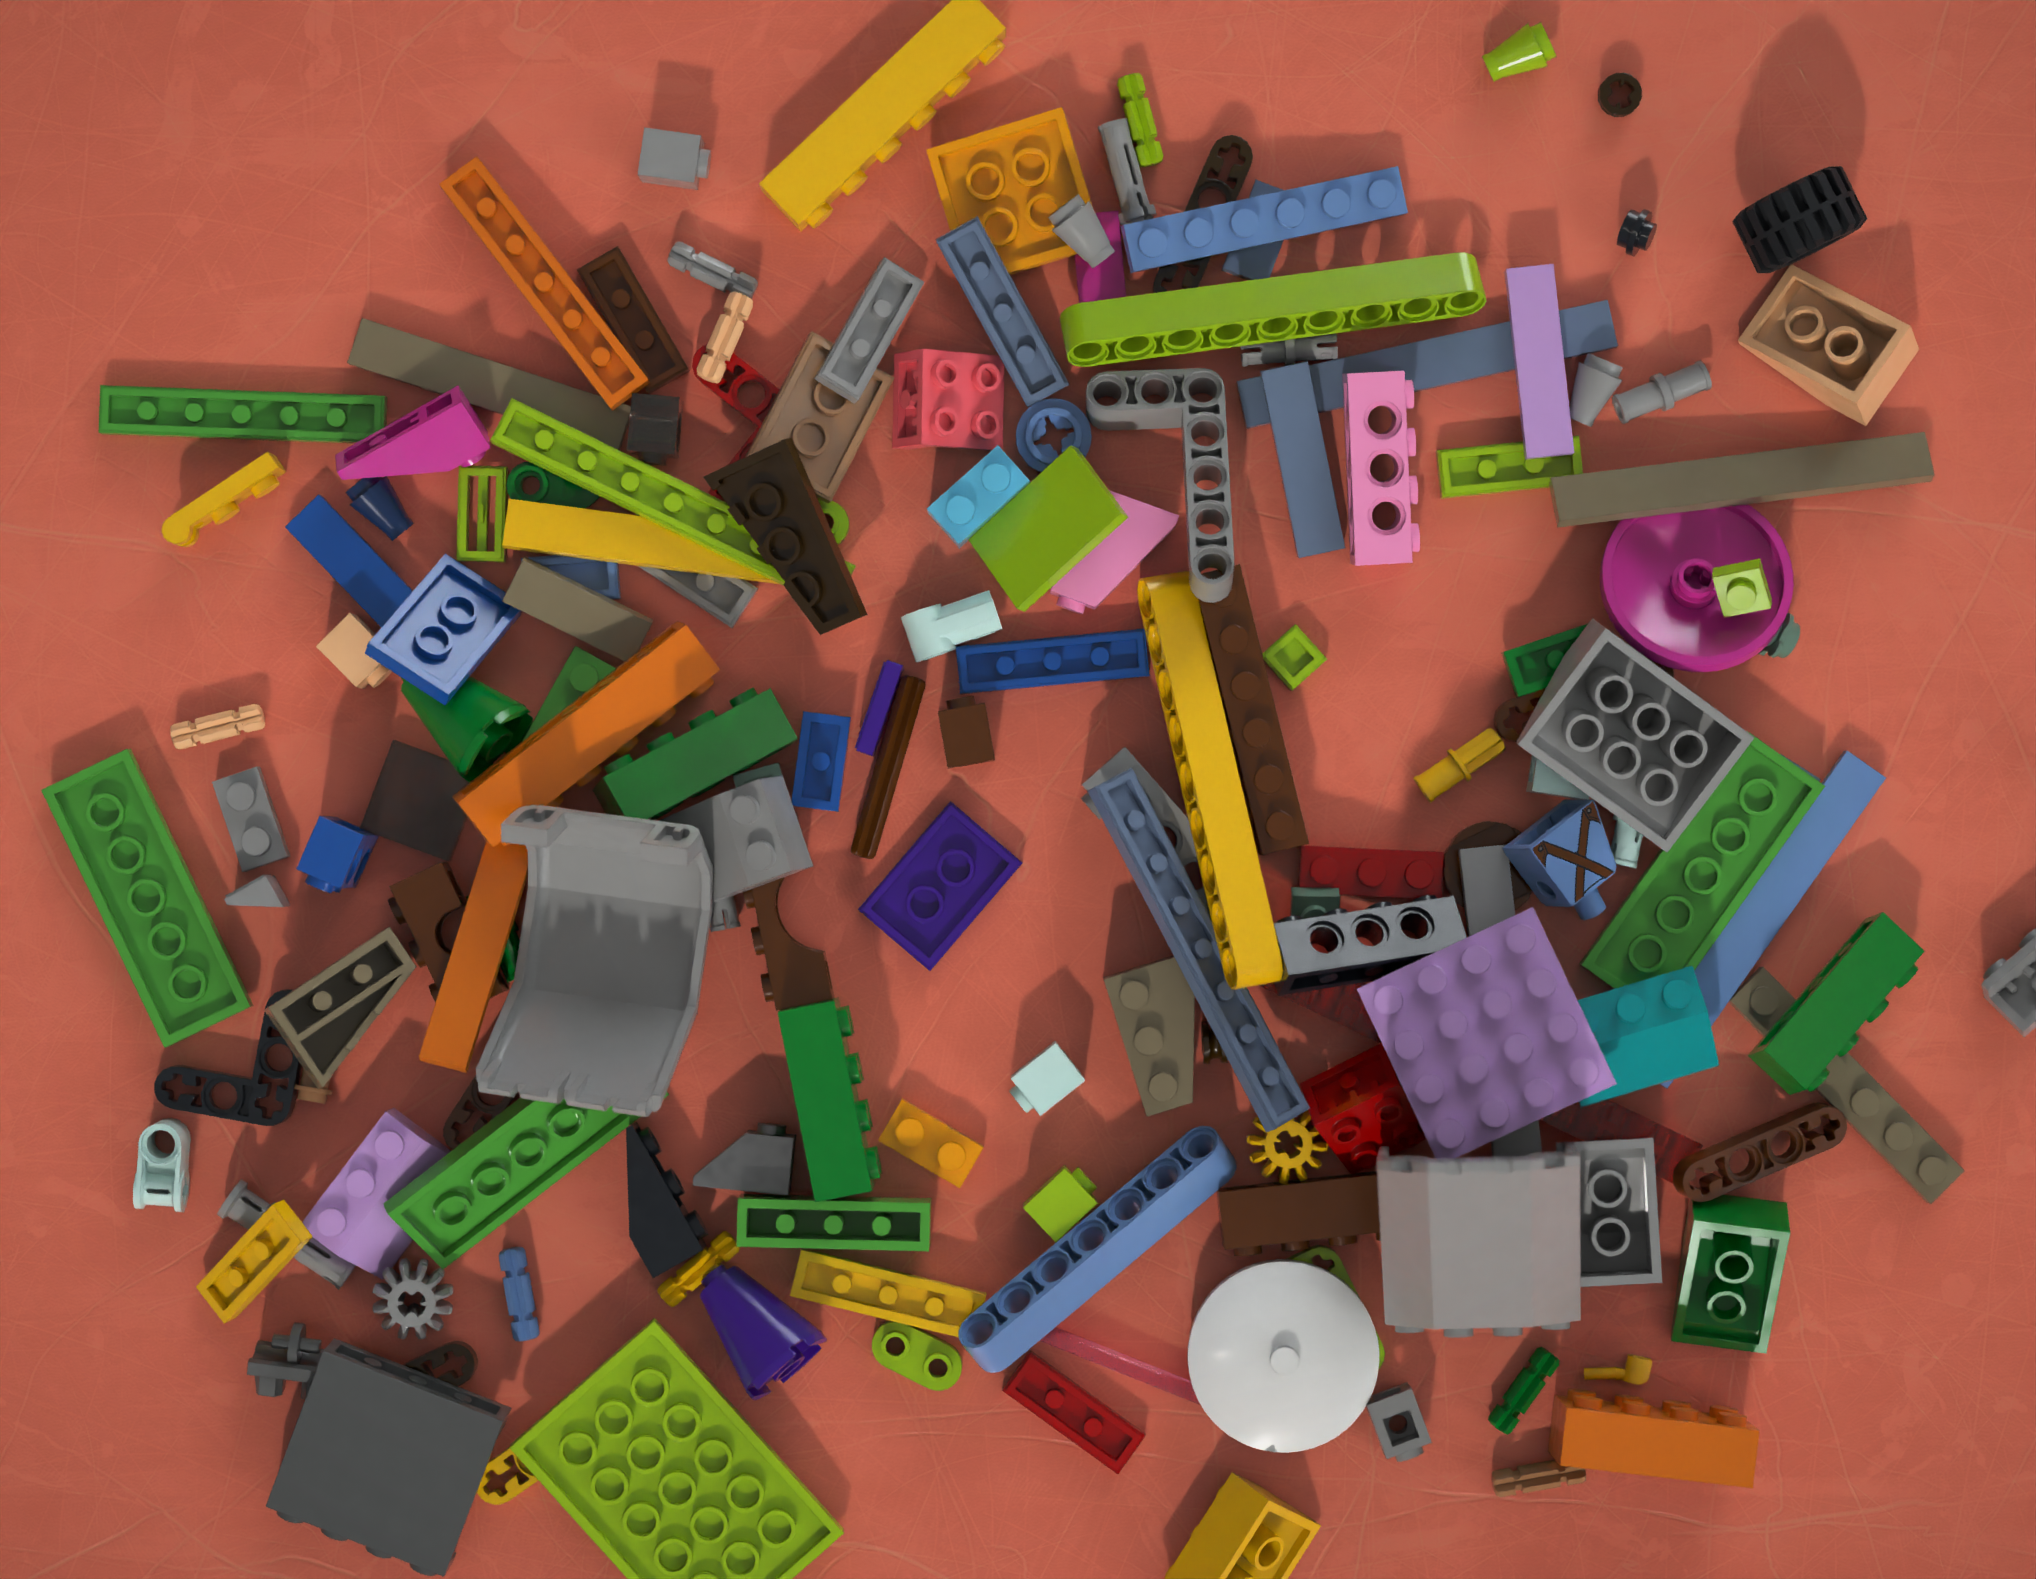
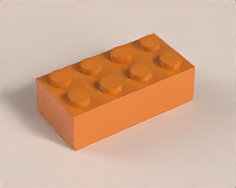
M1568 1389L1567 1396L1554 1395L1548 1453L1560 1466L1753 1488L1760 1430L1747 1421V1416L1738 1414V1409L1711 1405L1709 1413H1704L1692 1409L1690 1403L1675 1400H1662V1407H1654L1643 1403L1644 1398L1616 1394L1614 1402L1603 1401V1399L1596 1397L1595 1392L1581 1389Z

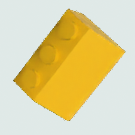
M1232 1472L1225 1484L1218 1490L1213 1503L1201 1522L1192 1531L1190 1539L1175 1563L1166 1572L1164 1579H1288L1321 1525L1258 1484Z

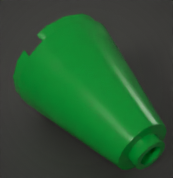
M401 677L403 680L401 692L459 776L469 783L492 766L493 762L503 752L507 754L519 745L533 723V717L528 714L530 711L524 704L472 677L466 680L446 706Z

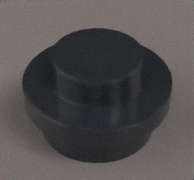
M1631 209L1625 217L1619 231L1617 245L1626 248V254L1635 256L1639 249L1647 251L1651 245L1657 229V224L1651 222V211L1644 209L1640 213Z

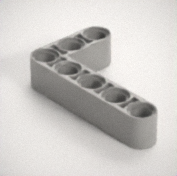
M1206 368L1106 371L1096 374L1090 379L1086 388V415L1094 427L1107 431L1181 428L1189 584L1191 591L1198 599L1210 603L1221 601L1228 596L1232 589L1234 573L1226 404L1223 379L1215 371ZM1198 393H1206L1213 399L1203 403L1194 400L1192 396ZM1150 395H1159L1165 401L1159 404H1150L1144 398ZM1108 396L1113 397L1118 402L1114 405L1104 406L1099 404L1097 400ZM1201 436H1207L1214 439L1215 443L1209 446H1201L1195 443L1194 440ZM1201 480H1212L1218 487L1212 490H1203L1196 483ZM1209 523L1218 526L1221 531L1209 535L1201 532L1198 527ZM1206 568H1216L1224 575L1217 579H1207L1200 572Z

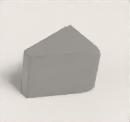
M262 875L227 894L224 899L227 905L290 906L275 875Z

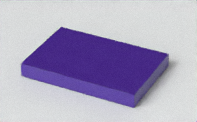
M950 801L858 910L931 971L1020 867L1022 862Z

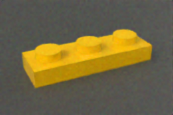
M283 1199L268 1208L201 1280L196 1288L225 1324L237 1318L313 1236Z

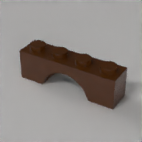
M785 877L743 892L747 909H756L759 926L751 928L756 955L765 954L768 973L761 974V983L765 1001H774L776 1011L835 998L826 952L799 943L788 933L780 919L778 894Z

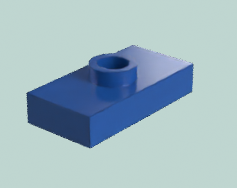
M803 711L792 793L793 806L839 812L851 717Z

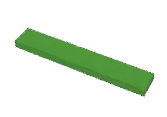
M100 385L98 433L109 435L355 444L386 426L387 397L378 395Z

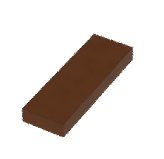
M618 246L577 269L613 334L649 379L650 383L644 387L648 394L653 393L690 371Z

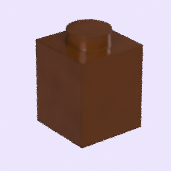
M974 696L946 701L947 710L938 711L948 769L995 761L985 703L975 705Z

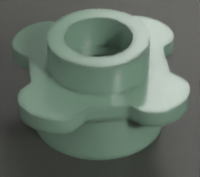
M1787 613L1775 637L1758 654L1763 656L1768 652L1770 657L1775 658L1778 656L1785 658L1793 651L1800 636V626L1794 622L1792 614Z

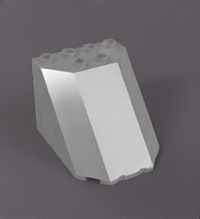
M1573 1141L1563 1142V1152L1532 1153L1521 1157L1427 1159L1425 1156H1389V1146H1379L1377 1176L1385 1325L1395 1326V1332L1398 1333L1423 1332L1424 1328L1444 1329V1337L1473 1336V1328H1492L1494 1336L1523 1335L1522 1327L1541 1326V1329L1562 1330L1569 1329L1570 1322L1581 1321L1580 1155Z

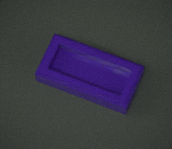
M889 660L883 663L855 745L856 751L874 757L904 669L903 665Z

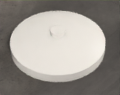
M1275 1259L1254 1263L1239 1269L1222 1280L1209 1293L1197 1311L1192 1323L1188 1340L1187 1360L1189 1375L1196 1397L1209 1418L1222 1431L1252 1448L1269 1452L1290 1453L1323 1445L1339 1436L1356 1421L1369 1402L1375 1388L1379 1370V1345L1374 1324L1366 1307L1358 1295L1343 1280L1328 1270L1311 1263L1291 1259Z

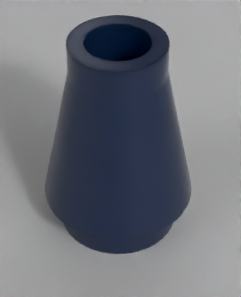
M387 476L383 478H362L345 492L353 501L350 506L382 530L391 541L414 524L404 510Z

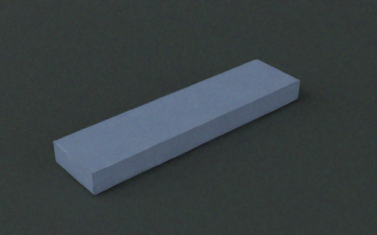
M976 216L936 238L935 241L1026 406L1029 407L1068 386L1069 381L979 217Z
M1308 361L1262 370L1260 375L1297 557L1302 558L1344 549L1345 544Z

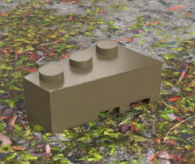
M388 927L264 1009V1011L317 1089H320L326 1085L339 1065L353 1050L377 1016L380 1015L417 966L394 932Z
M1174 955L1103 977L1146 1116L1193 1103L1195 996Z

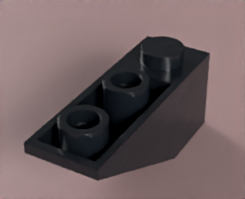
M635 1122L626 1128L629 1237L652 1278H655L702 1251L707 1246L703 1238L709 1234L697 1211L693 1210L688 1213L679 1196L683 1195L685 1190L672 1168L664 1171L656 1157L662 1150L649 1127L641 1130L638 1123Z

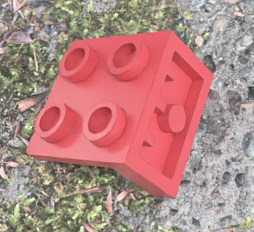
M918 349L894 354L893 449L910 450L935 446L992 451L997 445L1001 449L1003 448L1004 364L999 356L933 349Z

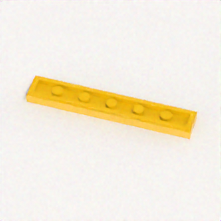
M516 499L508 500L502 543L505 549L779 584L642 516Z

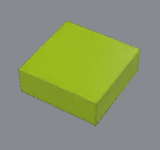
M1296 624L1262 653L1264 662L1290 691L1294 690L1327 660Z

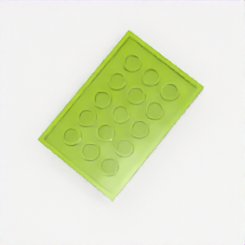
M655 1318L510 1444L512 1452L627 1579H793L844 1534V1528Z

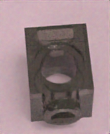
M632 393L627 451L631 455H638V460L648 465L666 466L667 458L679 459L684 405L681 398Z

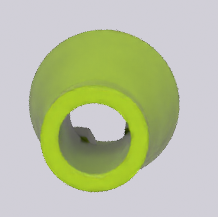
M1540 22L1532 27L1527 23L1491 52L1483 55L1482 58L1493 82L1504 77L1548 67L1546 62L1555 58L1556 54Z

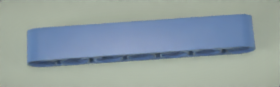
M1199 1126L1188 1131L962 1322L958 1338L977 1364L984 1371L990 1373L1000 1372L1009 1367L1224 1186L1234 1176L1237 1163L1217 1131L1210 1126Z

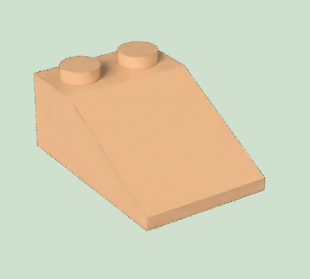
M1792 264L1738 339L1741 346L1822 403L1864 426L1868 424L1919 350L1910 325Z

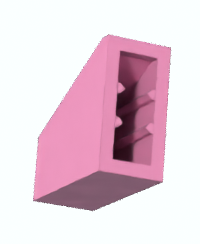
M1110 491L1128 518L1052 586L1050 594L1059 597L1056 605L1079 614L1084 613L1085 607L1095 610L1175 528L1179 515Z

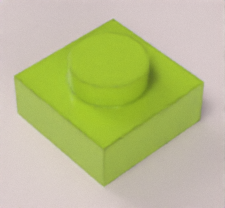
M1760 558L1713 568L1712 579L1724 618L1771 609L1772 597Z

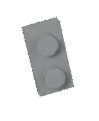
M254 767L212 782L242 872L290 857L260 767Z

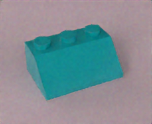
M1693 966L1578 1000L1617 1082L1616 1085L1579 1101L1580 1108L1719 1066L1708 1010Z

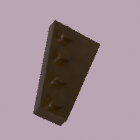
M792 438L781 440L704 476L712 490H717L730 508L727 510L738 525H743L759 547L756 549L766 563H771L785 581L783 586L820 635L868 615Z

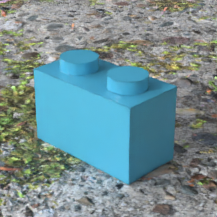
M997 445L927 508V512L957 547L961 548L969 538L1030 483V480Z

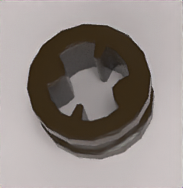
M1615 73L1608 76L1600 85L1598 91V102L1601 109L1614 117H1624L1631 114L1639 106L1642 99V88L1639 82L1627 73ZM1615 82H1619L1620 88L1624 83L1631 88L1632 92L1627 97L1630 105L1625 108H1620V103H1617L1614 107L1607 99L1612 94L1610 85Z
M1207 1021L1201 1022L1203 1064H1210L1213 1058L1220 1059L1221 1063H1228V1059L1211 1026Z

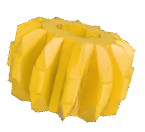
M1309 1110L1300 1114L1297 1120L1293 1118L1269 1132L1265 1131L1258 1117L1253 1119L1252 1123L1264 1131L1263 1136L1250 1134L1247 1135L1246 1141L1251 1145H1262L1263 1148L1251 1153L1249 1158L1252 1163L1269 1158L1261 1170V1174L1264 1177L1268 1178L1276 1167L1279 1166L1278 1177L1280 1183H1288L1290 1168H1294L1299 1180L1304 1181L1307 1179V1173L1302 1167L1304 1162L1307 1161L1315 1169H1319L1322 1166V1163L1312 1156L1311 1152L1312 1150L1327 1151L1328 1144L1324 1141L1312 1140V1137L1319 1135L1314 1125L1305 1128L1311 1120ZM1283 1131H1287L1291 1137L1299 1135V1144H1293L1297 1150L1290 1155L1283 1149L1275 1150L1274 1143L1281 1142L1277 1136Z

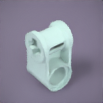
M173 1118L162 1119L147 1127L140 1135L137 1171L133 1185V1205L135 1209H144L146 1205L173 1207L175 1212L185 1211L190 1189L188 1170L191 1137L187 1126L180 1120ZM158 1130L167 1131L172 1135L175 1147L171 1154L163 1153L157 1148L155 1135Z

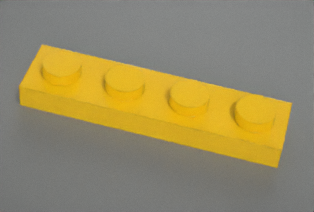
M805 1248L801 1249L790 1293L792 1297L958 1337L962 1322L985 1303L987 1295L985 1292Z

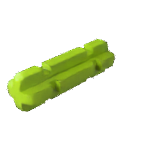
M1132 73L1122 76L1118 79L1117 87L1120 98L1122 100L1125 99L1126 102L1123 104V109L1129 123L1132 142L1137 144L1135 152L1139 166L1150 167L1157 165L1163 160V152L1160 141H1155L1157 130L1149 100L1143 96L1146 89L1142 75L1140 73Z

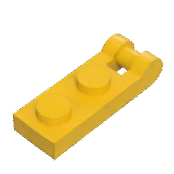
M269 452L264 453L168 517L162 525L163 537L168 542L181 547L194 545L199 538V530L212 521L219 525L229 520L240 511L237 504L252 494L258 499L270 493L280 484L277 478L286 473V470L275 455Z

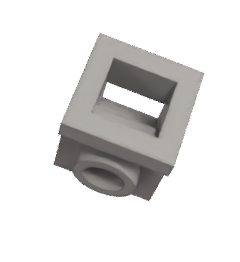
M1406 1382L1371 1395L1366 1408L1386 1459L1395 1456L1397 1462H1401L1421 1455L1424 1452L1422 1446L1432 1442L1410 1385ZM1395 1415H1402L1406 1419V1425L1400 1431H1393L1389 1428V1421Z

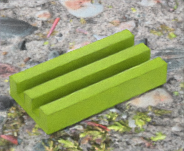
M459 466L457 561L506 562V549L503 548L502 543L507 514V467ZM470 476H478L477 551H468ZM489 476H496L494 551H487Z

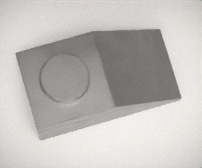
M758 1123L757 1131H747L693 1176V1186L788 1195L791 1192L796 1135L786 1134V1125Z

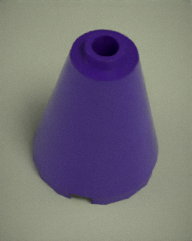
M720 1265L711 1271L701 1282L705 1288L700 1293V1298L745 1391L752 1400L760 1399L772 1392L766 1385L771 1380L775 1382L781 1380L784 1383L821 1350L818 1344L827 1341V1338L817 1327L738 1266L727 1269L724 1265Z

